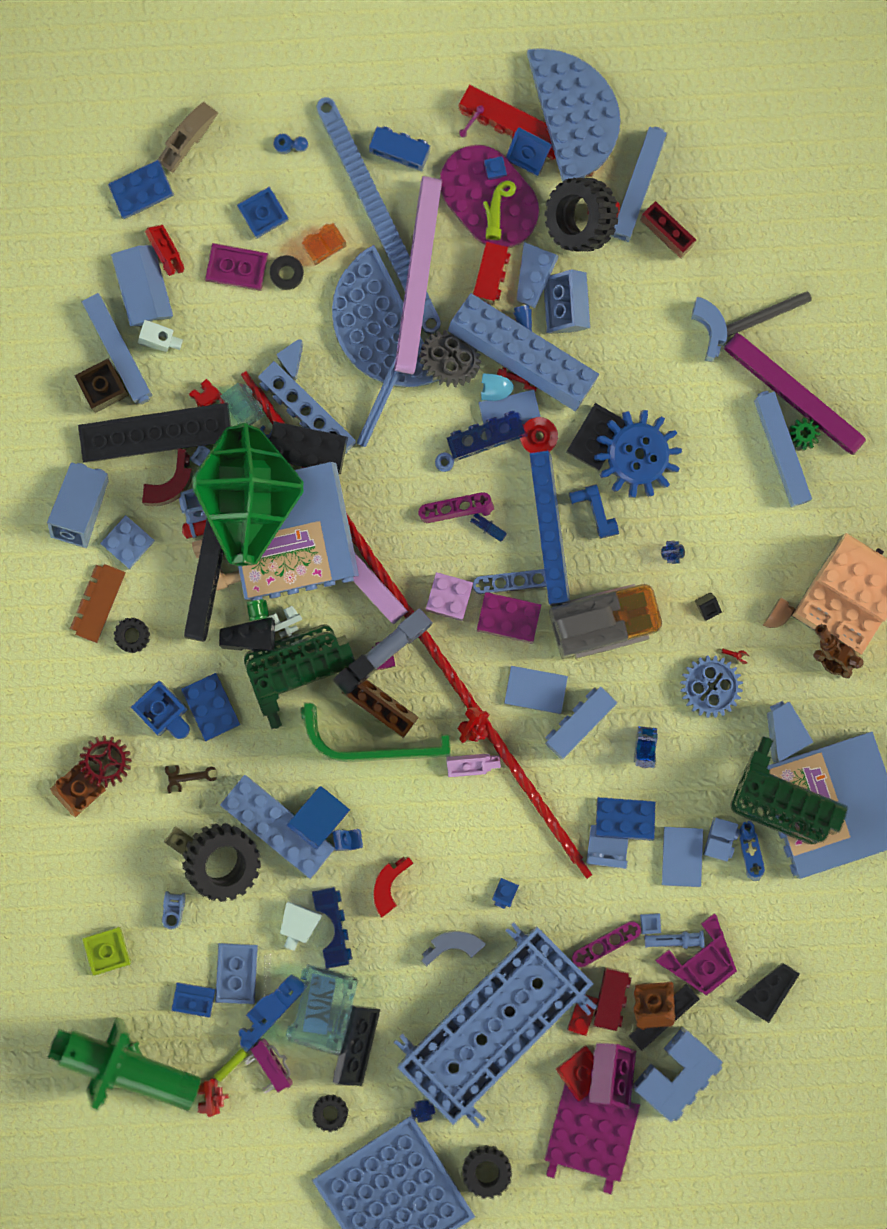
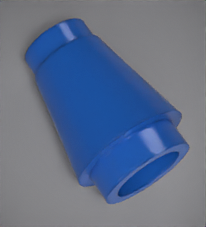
M529 305L515 307L513 314L516 322L532 331V309H529Z

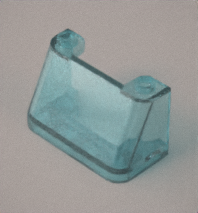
M307 964L301 973V979L305 986L296 1021L292 1023V1026H288L286 1037H288V1041L291 1043L339 1055L358 979L350 973Z

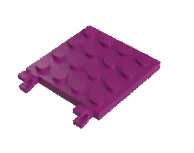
M564 1083L544 1161L549 1162L546 1175L547 1177L555 1178L557 1165H562L606 1178L603 1187L604 1193L612 1195L614 1180L621 1181L640 1104L631 1102L630 1110L600 1106L589 1102V1094L581 1101H577Z

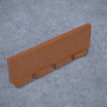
M106 564L103 567L95 565L91 577L97 579V583L88 582L84 595L90 597V600L82 598L76 613L83 615L81 619L75 616L70 629L77 631L75 635L95 643L98 642L126 572Z

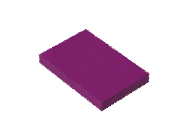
M212 243L205 280L261 291L268 253Z

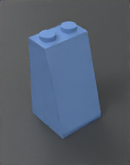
M71 462L47 521L51 538L83 548L88 547L109 482L108 474L98 468H88L82 463L75 464Z

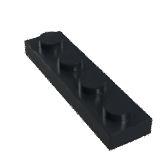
M687 984L674 994L675 1021L700 1000ZM669 1026L645 1028L644 1030L637 1027L628 1036L643 1051Z

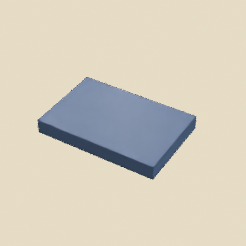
M534 390L509 395L502 400L479 402L487 440L520 433L523 425L528 420L540 417Z
M511 666L504 704L561 714L568 676Z
M664 827L662 885L701 887L703 829Z
M219 943L215 1002L255 1004L258 945Z

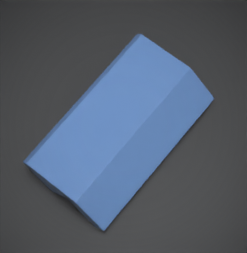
M136 246L113 253L111 257L130 327L143 326L144 320L152 322L153 320L172 318V309L157 254L153 246Z

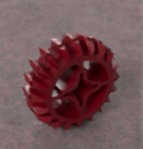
M103 736V741L101 742L96 737V744L89 741L88 744L91 748L84 746L83 750L86 754L80 753L79 755L80 758L85 759L79 761V765L84 766L80 769V772H87L84 775V779L91 777L90 784H93L96 780L97 787L101 786V782H104L105 788H108V782H111V785L114 787L116 786L114 780L117 779L121 783L122 778L120 775L127 777L128 774L124 770H131V766L126 765L132 762L131 758H126L130 755V751L123 752L127 746L124 744L119 747L121 740L118 739L116 743H113L114 737L112 736L109 741H106V736ZM106 748L103 754L92 755L96 750ZM112 749L120 755L122 763L117 762V760L111 757ZM108 754V762L110 764L104 766L103 769L101 760L104 761V758H106ZM89 761L94 762V764L100 767L98 775L91 770ZM119 768L114 774L104 776L107 770Z

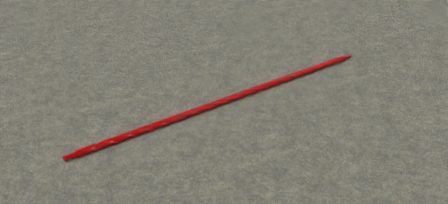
M247 371L242 373V378L251 389L250 393L259 403L272 424L274 421L285 423L274 410L273 405L263 390L255 384ZM347 514L352 542L358 547L361 555L375 572L378 579L407 609L408 612L403 616L408 618L414 613V610L408 605L401 591L391 580L388 572L374 555L364 537L357 531L355 524ZM426 630L418 638L425 645L435 663L460 696L466 708L475 707L480 712H483ZM487 719L485 730L488 732V740L493 744L496 752L510 769L520 787L528 795L538 813L544 818L547 826L561 843L573 864L576 863L582 874L588 879L593 874L582 860V855L577 851L574 843L560 826L550 808L543 801L532 782L526 777L525 772L515 757L509 752L506 744Z

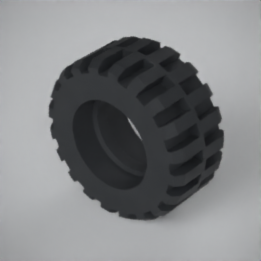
M568 178L563 183H559L555 187L556 190H552L549 196L551 198L546 202L547 211H545L547 221H545V224L549 228L548 233L550 237L554 238L553 241L560 245L562 249L574 252L594 251L595 249L602 248L604 244L610 241V235H614L616 230L614 227L618 224L617 213H619V210L615 204L617 203L616 198L612 196V190L606 187L604 182L594 178ZM581 198L586 202L589 211L587 225L582 231L577 227L574 218L576 205Z
M216 823L212 824L210 829L207 826L202 828V833L198 834L196 832L193 835L195 839L192 842L188 841L186 845L188 851L183 852L185 861L182 863V866L186 871L184 873L186 879L200 895L212 901L218 899L220 902H226L227 898L231 901L237 899L236 895L241 894L243 896L247 893L245 891L246 888H252L254 885L253 879H257L259 876L257 868H261V861L258 860L260 853L256 849L257 845L241 829L223 823L222 826ZM221 847H233L237 852V861L233 870L220 878L209 877L206 873V863L209 856Z

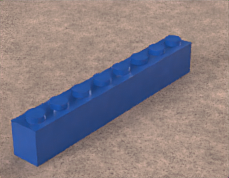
M549 451L530 453L548 601L551 607L562 605V603H569L570 594L552 456Z

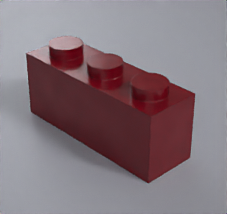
M656 201L641 216L640 221L680 259L694 246L696 239Z
M609 967L604 968L592 1023L593 1026L617 1031V1028L622 1026L623 1016L620 1015L621 1009L626 1007L627 996H625L626 988H630L631 977H629L628 972Z

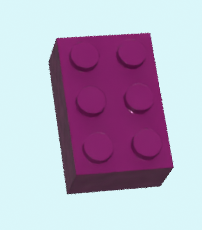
M485 592L477 632L533 644L542 605Z

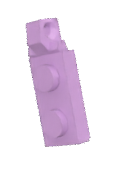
M475 754L446 757L448 777L487 774L486 772L491 771V769L501 768L499 755Z

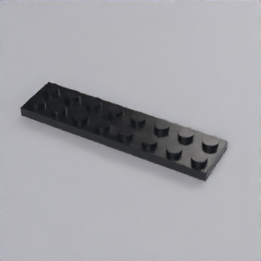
M222 403L78 425L83 463L216 444L225 429L231 426L229 404Z

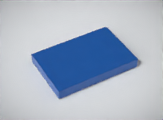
M319 786L286 826L317 850L348 814L350 809L322 786Z

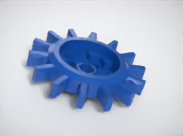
M641 410L639 423L635 424L632 421L630 412H623L624 427L620 428L616 422L610 420L606 424L614 432L611 439L606 436L597 437L598 442L608 445L607 453L594 455V459L599 461L608 460L610 466L599 475L603 478L609 477L614 473L618 477L611 489L614 492L620 490L623 483L626 482L630 484L628 492L630 498H636L637 487L641 484L644 485L647 497L653 496L652 481L657 480L662 487L666 488L670 484L662 475L665 469L670 472H679L680 468L668 461L669 455L682 453V448L674 447L670 449L667 440L674 438L677 432L676 430L668 431L663 435L659 431L665 420L662 416L658 417L652 426L648 425V410ZM644 437H646V438L648 439V443H647V444H644V443H643V438H644ZM627 445L631 446L630 452L626 451ZM638 448L644 451L642 459H638L635 456V451ZM651 455H654L656 458L654 462L650 460ZM634 463H638L639 468L637 470L633 468Z

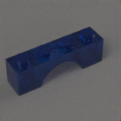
M336 887L312 891L315 911L326 914L332 920L335 930L332 942L323 948L326 969L349 965V960H352L353 957L351 948H347L346 945L349 935L348 930L343 928L342 921H346L344 909L340 910L339 902H342L340 890L336 891Z

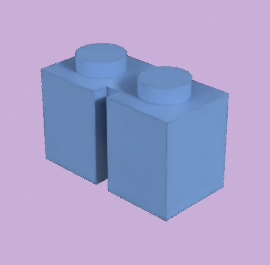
M713 817L703 855L728 862V859H731L734 853L732 843L739 836L740 829L737 828L738 824Z

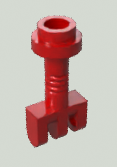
M507 368L498 369L497 375L508 378L511 381L524 383L523 390L537 391V387L530 386L531 383L520 376L507 372Z

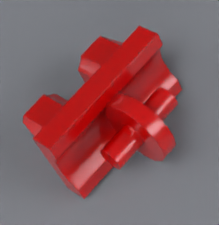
M475 707L468 708L465 715L469 721H463L457 728L461 733L459 740L465 743L467 740L478 742L479 739H486L488 732L485 730V723L490 714L487 711L480 712Z
M216 1078L200 1083L197 1094H205L206 1101L198 1103V1113L207 1114V1117L220 1114V1107H224L223 1100L229 1098V1094H223L222 1087H218Z

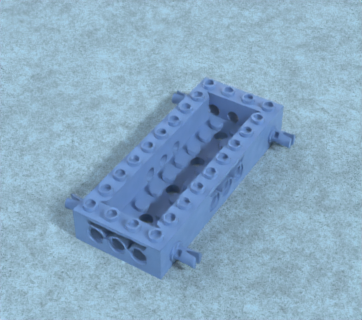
M513 922L511 925L516 933L509 928L505 931L517 944L503 960L418 1045L414 1046L403 1033L400 1035V1038L404 1044L397 1039L394 1041L406 1054L405 1058L398 1064V1069L453 1125L465 1115L478 1128L479 1123L475 1117L482 1122L486 1118L473 1107L474 1104L573 1004L577 1003L587 1015H590L591 1012L586 1004L593 1009L597 1007L585 995L593 983L537 926L525 934ZM535 978L543 980V986L539 989H535L532 986V981ZM507 1006L515 1008V1014L512 1017H507L504 1014V1009ZM479 1034L487 1036V1042L484 1045H479L476 1042V1037ZM452 1062H456L459 1065V1070L456 1073H451L448 1070V1065Z

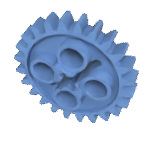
M708 655L705 661H703L700 657L698 658L699 664L693 661L691 662L693 668L686 667L689 674H682L686 678V681L680 682V684L685 685V688L681 689L680 692H686L682 699H688L689 701L686 706L692 704V712L698 709L699 716L703 712L706 713V718H709L711 713L716 718L718 712L724 716V709L731 712L730 705L736 707L737 704L734 700L741 699L737 695V693L743 692L742 689L738 688V685L743 684V682L737 681L741 674L735 675L734 672L737 667L731 669V662L724 664L725 658L717 661V656H714L710 660ZM707 668H711L714 671L713 678L706 677L705 670ZM719 673H722V677L714 685L715 690L709 691L702 701L700 698L709 688L707 684L713 683ZM722 680L729 682L730 687L728 690L721 688L720 683ZM695 683H699L703 687V691L700 694L695 693L693 690ZM710 695H715L718 698L716 705L709 703Z

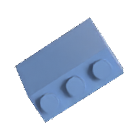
M571 269L551 275L544 288L547 333H568L589 329L587 273Z

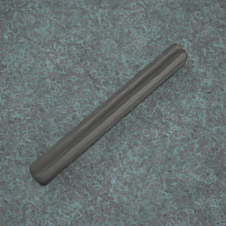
M806 291L727 325V337L811 302L810 293Z

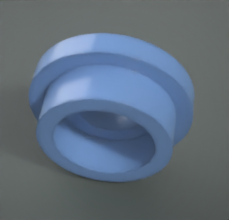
M441 453L436 457L435 465L438 470L447 472L453 468L454 459L449 453ZM444 459L448 461L446 466L441 464V461Z

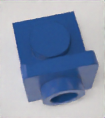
M360 829L333 831L335 851L347 852L363 848Z
M501 878L492 898L495 901L494 905L503 909L506 906L511 907L519 885Z

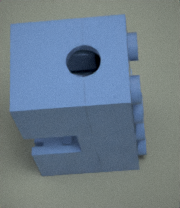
M683 1026L664 1047L667 1053L684 1067L672 1082L650 1064L633 1083L634 1090L671 1123L673 1120L677 1121L682 1116L684 1107L686 1105L690 1106L695 1101L696 1093L699 1090L703 1091L709 1084L708 1079L720 1072L722 1069L721 1064L723 1063Z

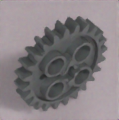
M446 330L443 331L442 335L437 331L435 336L431 334L429 339L426 338L419 357H421L420 364H424L422 370H428L426 376L433 375L432 381L438 379L439 385L446 382L447 387H449L450 383H453L454 387H457L458 382L461 386H464L465 381L470 383L471 379H474L479 371L481 360H479L480 353H476L477 349L452 333L448 334Z

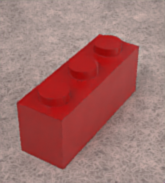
M486 242L473 295L489 305L494 306L495 301L500 300L502 290L499 289L500 282L504 283L506 272L503 271L504 265L509 264L511 256L508 253V247Z

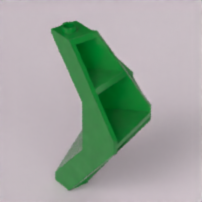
M239 423L235 426L227 427L193 476V490L229 564L237 566L257 564L303 494V480L264 433L259 428L248 425V423Z

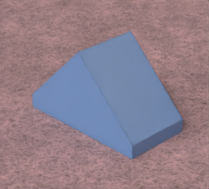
M300 339L276 354L278 360L293 380H297L303 349V341Z

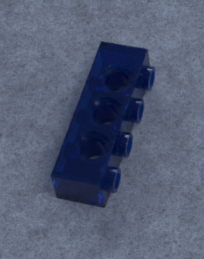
M510 411L505 413L504 417L500 419L494 417L486 420V424L480 426L479 424L471 425L468 427L469 430L461 432V430L450 433V437H447L453 459L459 461L528 435L521 414ZM503 424L509 425V430L506 433L500 432V427ZM490 430L491 437L484 440L482 438L483 432ZM467 437L473 438V443L470 446H465L464 440Z

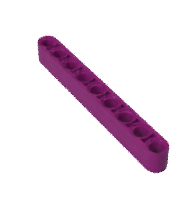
M735 333L724 346V350L806 419L809 421L812 419L814 425H819L818 429L846 452L855 455L865 443L866 438L744 336Z

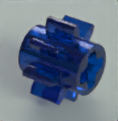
M666 541L667 546H663L661 549L662 558L667 560V564L680 563V559L685 556L684 546L679 544V541Z
M428 1099L414 1102L415 1107L411 1108L413 1119L417 1118L419 1123L432 1120V1114H435L434 1105L429 1104Z

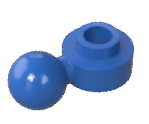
M279 134L273 142L275 149L281 154L289 153L292 148L299 152H303L308 148V141L302 136L292 140L287 134ZM282 140H285L284 145H280Z

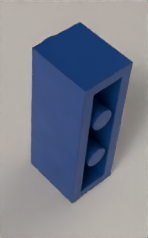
M382 126V128L376 127L369 146L370 153L423 171L430 153V145L426 141L411 139L405 133L397 134L385 126Z

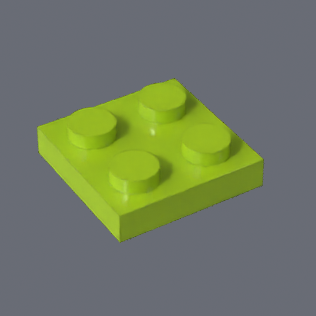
M121 927L82 938L93 976L131 965Z

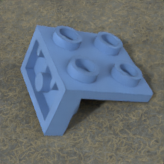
M591 825L586 863L627 869L628 839L595 837L596 825Z

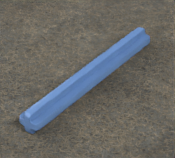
M396 358L357 440V444L360 446H367L400 373L394 371Z

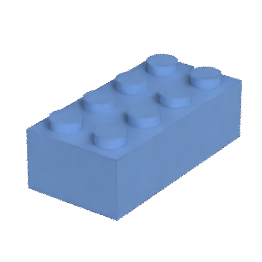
M594 687L585 696L587 698L586 702H579L572 709L574 714L571 717L567 715L559 723L561 727L557 731L553 729L545 737L548 740L545 744L561 760L617 704L602 687L598 689Z

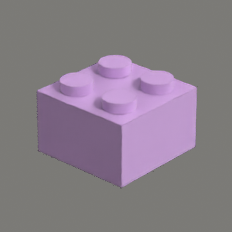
M436 572L426 611L463 621L473 582Z

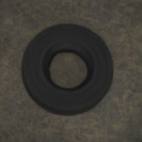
M289 255L280 256L271 264L270 278L278 288L291 290L296 288L303 280V266L295 257ZM284 266H290L294 270L293 277L288 280L281 278L279 275L280 269Z

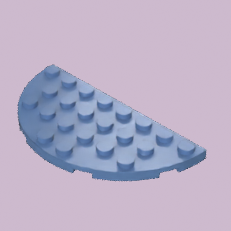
M528 49L527 57L562 182L568 178H585L586 175L597 171L606 162L617 142L620 131V111L616 97L602 75L585 61L557 50Z
M373 245L360 253L340 277L333 297L332 318L337 340L348 359L364 374L384 383L396 358L403 301L377 249ZM421 336L414 374L400 372L394 386L418 387L439 381L438 379L432 381L434 376H426L428 370H422L424 364H420L421 357H419L424 342Z

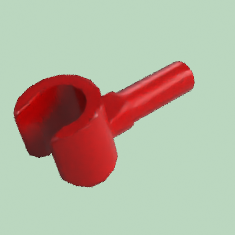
M722 649L721 652L737 658L741 664H747L745 660L741 659L743 656L750 657L744 650L733 652Z

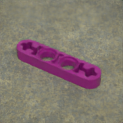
M634 921L626 922L574 951L572 961L578 967L587 966L636 939L641 933V928ZM629 925L632 927L636 926V934L632 935L629 933L625 935L628 939L624 941L623 935L619 930L623 929V932L629 930ZM612 934L620 936V942L617 945H612L609 941ZM594 944H602L603 952L601 954L593 953L592 947ZM589 947V952L594 958L590 959L587 956L584 958V963L576 962L577 954H586L585 949Z

